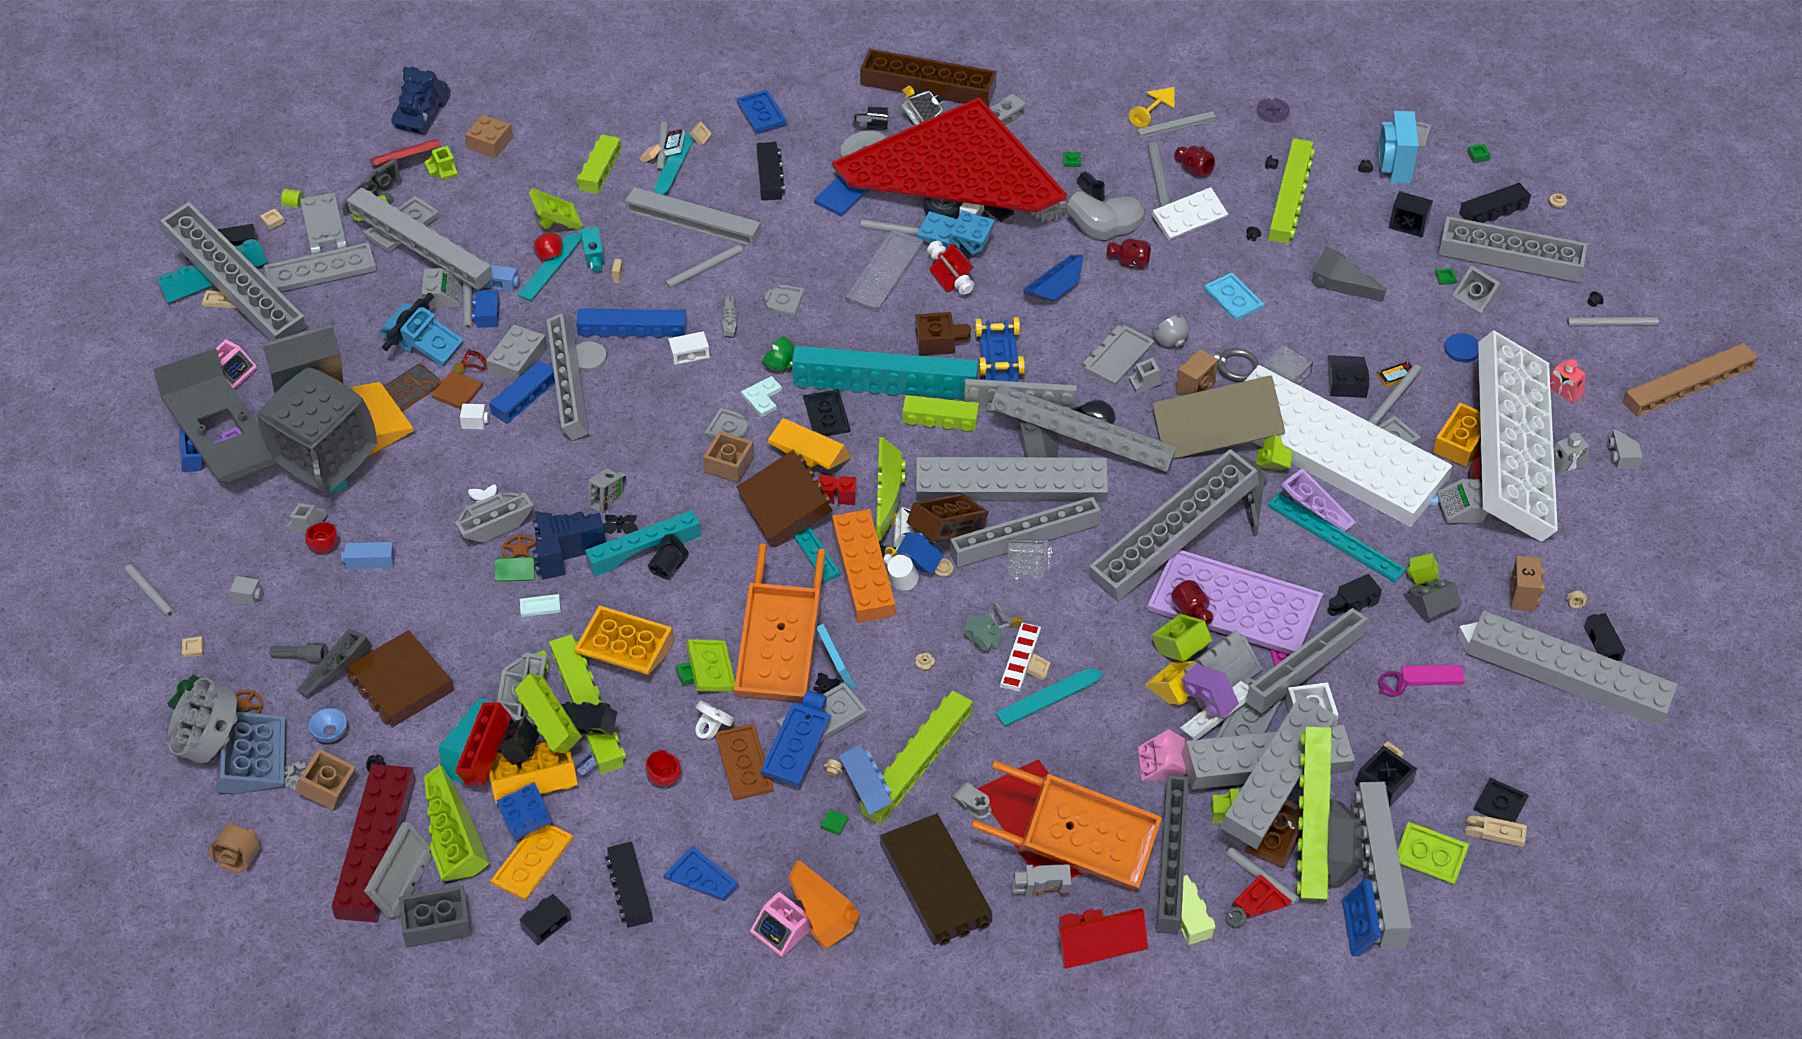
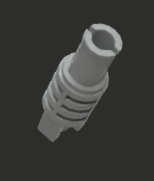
M729 296L724 298V308L721 311L723 336L734 337L737 327V310L733 296H731V301H729Z

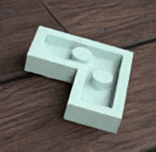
M770 376L741 391V396L763 417L777 410V406L769 397L782 391V387Z

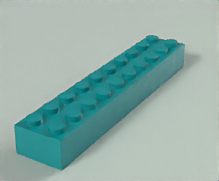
M795 346L792 360L793 386L800 388L816 387L817 389L828 388L839 389V391L852 390L853 392L864 391L873 394L888 393L890 395L900 394L944 398L946 400L960 399L964 401L965 379H978V361L804 346Z

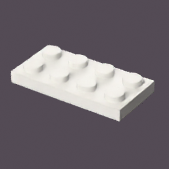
M1210 187L1152 211V216L1166 238L1171 240L1226 218L1228 213Z

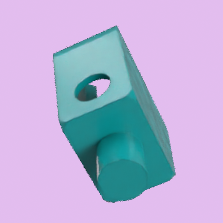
M598 227L581 229L586 267H591L593 272H599L602 269V265H604Z

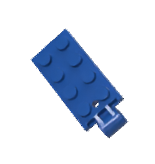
M807 690L804 694L802 705L792 703L760 770L761 775L800 787L832 718L831 714L822 712L826 706L827 696Z

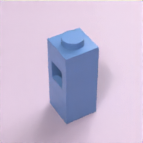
M491 265L493 278L482 288L514 292L515 287H518L520 284L517 268Z
M393 542L346 543L345 551L341 552L342 563H345L346 569L393 568L395 551Z

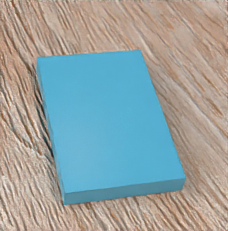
M1232 272L1203 287L1235 321L1264 307V303Z
M824 624L819 625L817 630L845 684L850 690L857 688Z

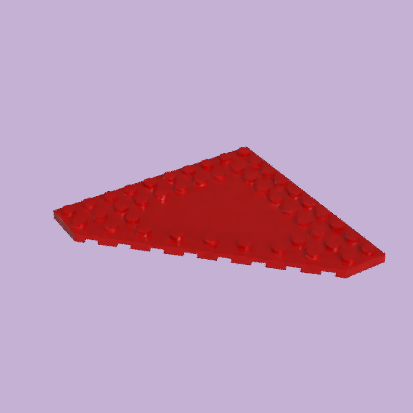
M980 97L832 162V167L848 187L1029 212H1040L1067 199V193Z

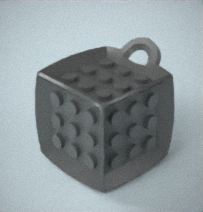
M312 367L305 368L285 383L257 414L262 438L273 459L302 481L325 492L332 490L354 472L377 445L375 425L363 398L342 382Z

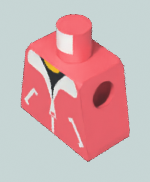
M1570 359L1563 361L1552 371L1550 375V389L1574 404L1584 395L1586 374L1577 368V361Z

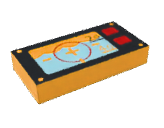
M1407 361L1378 371L1376 376L1386 388L1398 384L1412 368V365Z

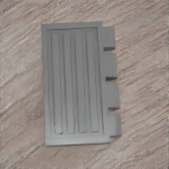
M1117 325L1100 345L1090 353V356L1081 363V366L1085 368V372L1115 387L1155 344V340L1125 325L1123 327Z
M1235 630L1225 638V641L1219 642L1211 648V651L1198 658L1197 662H1193L1185 668L1184 673L1187 674L1196 664L1225 673L1231 686L1234 687L1240 681L1245 683L1247 678L1251 679L1263 668L1246 637L1240 635ZM1194 696L1201 710H1204L1206 706L1203 700Z
M409 822L401 824L364 890L386 917H395L397 919L400 917L399 897L412 895L415 889L413 885L417 886L424 873L422 868L426 869L432 858L430 846Z

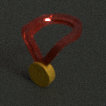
M469 349L465 353L462 363L458 362L455 364L454 372L463 374L465 368H476L484 371L487 369L486 358L481 353ZM469 355L478 357L482 361L483 367L476 364H466Z

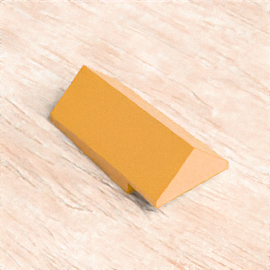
M784 418L767 441L785 453H789L794 449L797 455L801 454L807 462L806 465L810 467L819 464L829 470L850 459L851 456L844 444Z

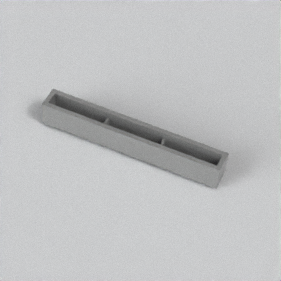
M636 187L633 188L625 200L626 211L629 213L750 247L755 245L761 235V222Z
M1350 609L1252 683L1248 689L1246 703L1262 714L1287 694L1289 687L1300 685L1361 638L1365 633L1368 618L1355 609Z

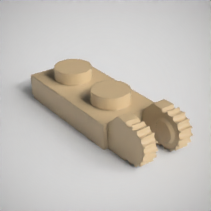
M1475 815L1467 817L1466 822L1469 825L1479 827H1466V835L1524 847L1527 831L1526 825L1486 816L1485 818Z

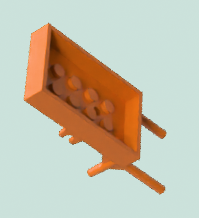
M759 544L754 583H749L734 687L735 696L802 703L805 692L809 690L812 661H814L818 616L820 614V589L826 551L818 549L813 588L762 584L767 545Z
M993 761L991 768L1040 786L1038 788L1039 793L1023 838L974 819L971 828L1019 845L1018 851L1021 853L1028 850L1059 863L1070 865V869H1077L1082 874L1088 873L1131 890L1140 888L1162 819L1161 816L1050 774L1041 778L999 761ZM1066 823L1071 825V830L1066 828Z

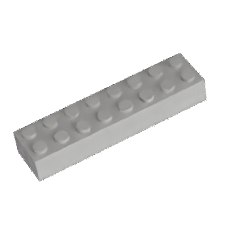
M1447 216L1438 255L1580 282L1588 243Z
M1299 695L1229 808L1219 828L1257 849L1299 781L1300 774L1304 772L1305 766L1300 765L1301 753H1305V745H1301V732H1305L1306 727H1331L1337 715Z
M1344 725L1331 726V774L1349 772L1355 762V758ZM1277 732L1186 741L1181 754L1187 776L1189 777L1191 790L1245 784Z
M1360 782L1358 791L1354 792L1355 803H1352L1351 810L1362 823L1364 829V837L1361 844L1364 856L1361 860V868L1366 870L1364 879H1371L1381 931V937L1374 943H1378L1379 950H1405L1412 927L1385 782Z

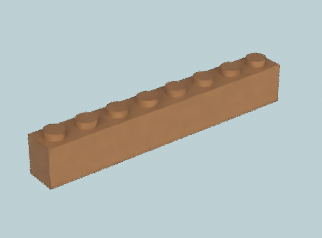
M1745 343L1733 346L1726 351L1718 352L1716 355L1704 358L1697 363L1689 364L1685 368L1675 370L1668 375L1660 376L1651 382H1645L1641 386L1629 389L1625 394L1623 403L1636 417L1753 369L1758 356Z

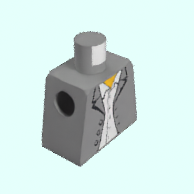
M1571 433L1569 438L1556 443L1554 447V469L1558 475L1588 464L1590 447L1579 433Z

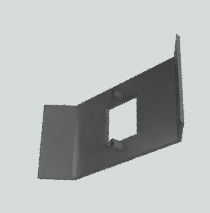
M332 324L262 343L270 370L274 394L291 378L307 367L322 371L344 384L341 355Z
M216 348L154 369L161 399L218 481L233 482L279 465L273 459L264 443L259 424L225 378ZM228 411L244 434L214 444L205 431V425L200 424L198 420Z

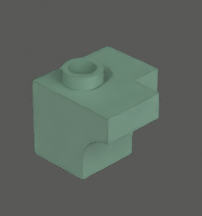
M989 614L970 616L963 630L971 643L978 644L982 650H989V648L997 649L1003 636L1002 631Z

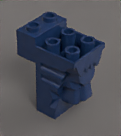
M404 67V85L401 86L402 94L399 96V105L393 113L391 123L396 129L426 135L437 107H445L451 90L446 82L438 80L435 73L430 70L422 71L416 67Z
M535 511L536 520H533L534 530L538 532H535L536 550L532 552L534 561L537 562L534 563L536 573L541 574L542 580L565 575L563 560L586 555L585 550L606 542L600 513L589 514L586 517L583 512H577L572 515L552 516L551 513Z

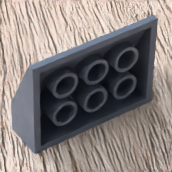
M236 711L238 718L229 733V741L226 745H222L217 754L216 792L240 794L283 786L285 716Z

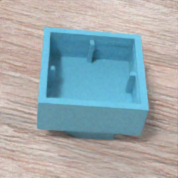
M1394 111L1392 122H1382L1378 148L1379 168L1381 172L1390 173V182L1411 183L1419 147L1415 111Z

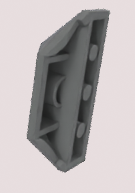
M1330 799L1328 885L1341 887L1361 866V860L1364 856L1363 848L1361 847L1364 829L1357 817L1342 802L1335 799Z

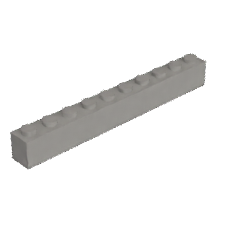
M361 187L347 199L351 213L475 289L480 290L493 278L492 267L488 262L482 261L475 254L464 250L462 246H457L447 237L444 238L435 230L429 229L422 222L413 219L409 214L401 212L396 206H391L384 199L375 196L371 191Z

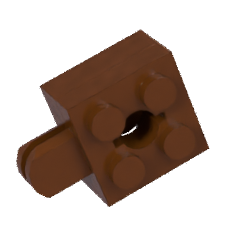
M951 312L915 314V332L919 355L955 353V342H965L971 339V327L968 324L953 325Z

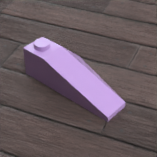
M1303 468L1281 484V489L1295 503L1342 531H1347L1356 523Z

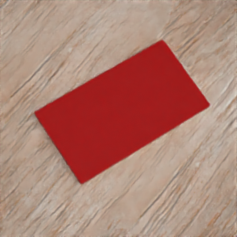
M1039 759L1018 768L1041 778L1049 774ZM1006 774L977 788V790L989 797L991 813L1002 829L1023 838L1040 786ZM1028 850L1023 853L1019 852L1026 863L1033 865V868L1047 865H1065ZM1070 869L1071 878L1081 874L1077 869Z

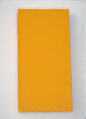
M547 824L527 834L492 877L490 883L527 901L574 839V836L551 824Z

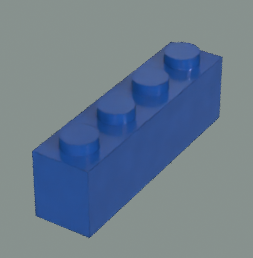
M540 360L535 365H532L528 371L519 376L515 382L491 400L489 403L491 414L506 424L510 423L555 384L553 368Z

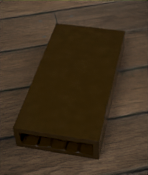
M938 813L880 835V846L933 946L937 944L945 945L952 938L957 936L965 937L972 930L977 928L980 930L985 929L992 923L993 912Z

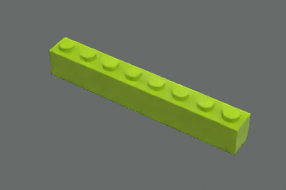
M1295 138L1292 140L1270 227L1269 241L1289 244L1290 238L1294 239L1296 229L1293 227H1297L1298 217L1296 215H1300L1301 205L1299 204L1303 203L1304 194L1301 193L1306 191L1307 183L1304 181H1308L1310 171L1307 170H1311L1312 160L1310 159H1313L1315 149H1312V141Z
M572 634L549 641L551 654L570 701L576 704L589 702L594 705L604 702L599 701L600 692L597 685L593 686L592 684L594 678L591 670L587 671L586 669L588 664L585 656L574 652L579 641H575ZM616 731L612 735H585L600 775L624 767L623 760L626 759L623 747H618L619 738Z
M953 690L942 699L939 708L931 712L929 720L919 727L916 736L909 739L903 752L900 751L897 754L894 763L891 766H887L883 773V778L892 792L888 795L892 803L869 814L864 803L860 800L862 815L880 825L885 822L972 714L973 701Z
M1306 727L1305 732H1301V745H1305V753H1301L1300 765L1305 766L1304 774H1300V787H1304V796L1299 798V808L1303 809V817H1299V830H1303V838L1298 839V851H1302V860H1298V873H1302V881H1297V894H1301V899L1328 901L1331 727Z

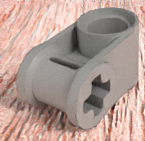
M964 782L951 797L955 805L959 804L963 807V810H966L976 818L986 819L991 814L989 797L968 782Z

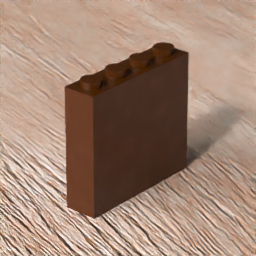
M794 449L736 487L773 547L780 546L833 511L829 505L832 501L827 493H821L823 487L818 480H813V477H815L810 467L805 468L804 465L807 462L801 454L797 455Z
M409 630L347 665L349 673L347 678L352 685L356 684L358 686L357 689L362 698L367 697L372 710H378L384 724L389 723L392 728L454 691L452 679Z

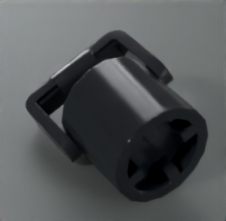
M868 107L867 114L856 113L852 116V119L855 122H867V129H888V107Z
M673 534L664 535L657 546L658 551L648 564L649 570L654 575L666 580L671 577L675 569L681 567L689 555L684 544ZM668 540L682 553L681 556L673 548L665 546Z

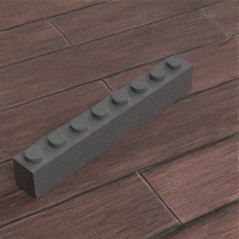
M1168 775L1157 917V932L1178 934L1180 926L1189 777Z

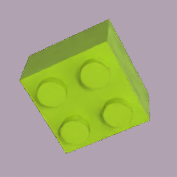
M1179 614L1151 634L1159 654L1182 662L1189 660L1193 654L1204 649L1212 641L1204 620Z

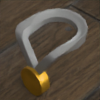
M991 603L989 606L988 614L993 620L994 608L996 607L999 615L1008 621L998 626L1000 630L1009 626L1012 628L1019 627L1023 623L1019 616L1011 619L1004 615L998 603Z

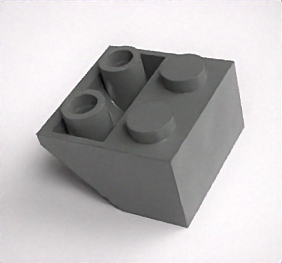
M1446 579L1425 581V585L1413 586L1409 588L1408 592L1403 594L1405 599L1422 618H1432L1462 605L1456 583L1448 582Z

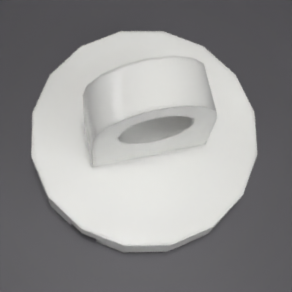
M702 700L696 705V708L703 712L696 725V734L702 739H712L722 723L731 726L734 721L732 716ZM709 725L708 732L704 734V727Z

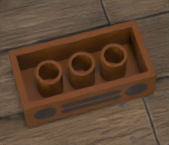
M960 493L913 502L906 523L912 526L914 531L925 535L928 540L937 542L982 530L989 511Z

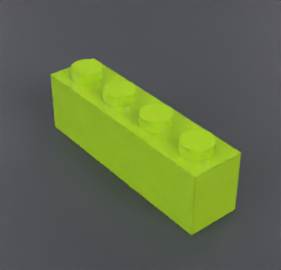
M601 134L599 140L595 142L593 151L589 153L588 161L584 163L581 174L577 176L579 190L599 194L622 150L621 138Z
M906 395L902 411V423L976 431L979 403Z
M529 673L514 689L518 695L519 702L525 706L528 716L537 725L538 732L545 738L547 746L551 751L567 753L582 737L542 675Z

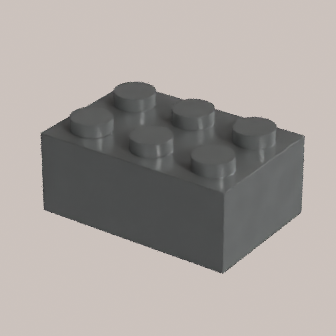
M464 885L399 897L402 934L406 947L471 936Z

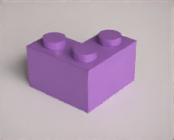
M1196 664L1181 679L1185 692L1189 696L1202 699L1207 713L1213 717L1225 719L1239 704L1229 679L1223 672Z

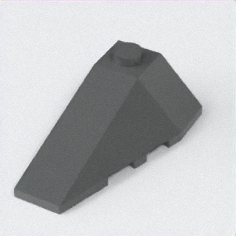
M395 158L373 170L341 203L344 216L351 214L347 199L361 187L371 191L378 197L382 191L389 192L401 185L398 164Z
M1326 246L1314 269L1312 283L1326 290L1380 302L1384 301L1385 287L1370 275L1365 276L1359 271L1360 267L1356 264L1353 266L1346 261L1347 257Z
M1027 421L1020 422L1019 438L1025 457L1057 458L1059 441L1056 432Z

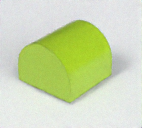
M284 189L281 195L282 206L299 208L301 204L300 199L304 198L303 191Z

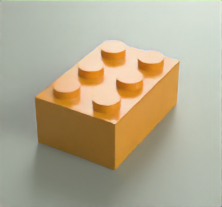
M1459 403L1437 435L1433 453L1468 467L1474 453L1481 447L1480 411Z

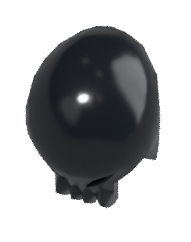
M1092 400L1082 406H1076L1071 409L1110 424H1114L1116 420L1114 409L1103 400Z

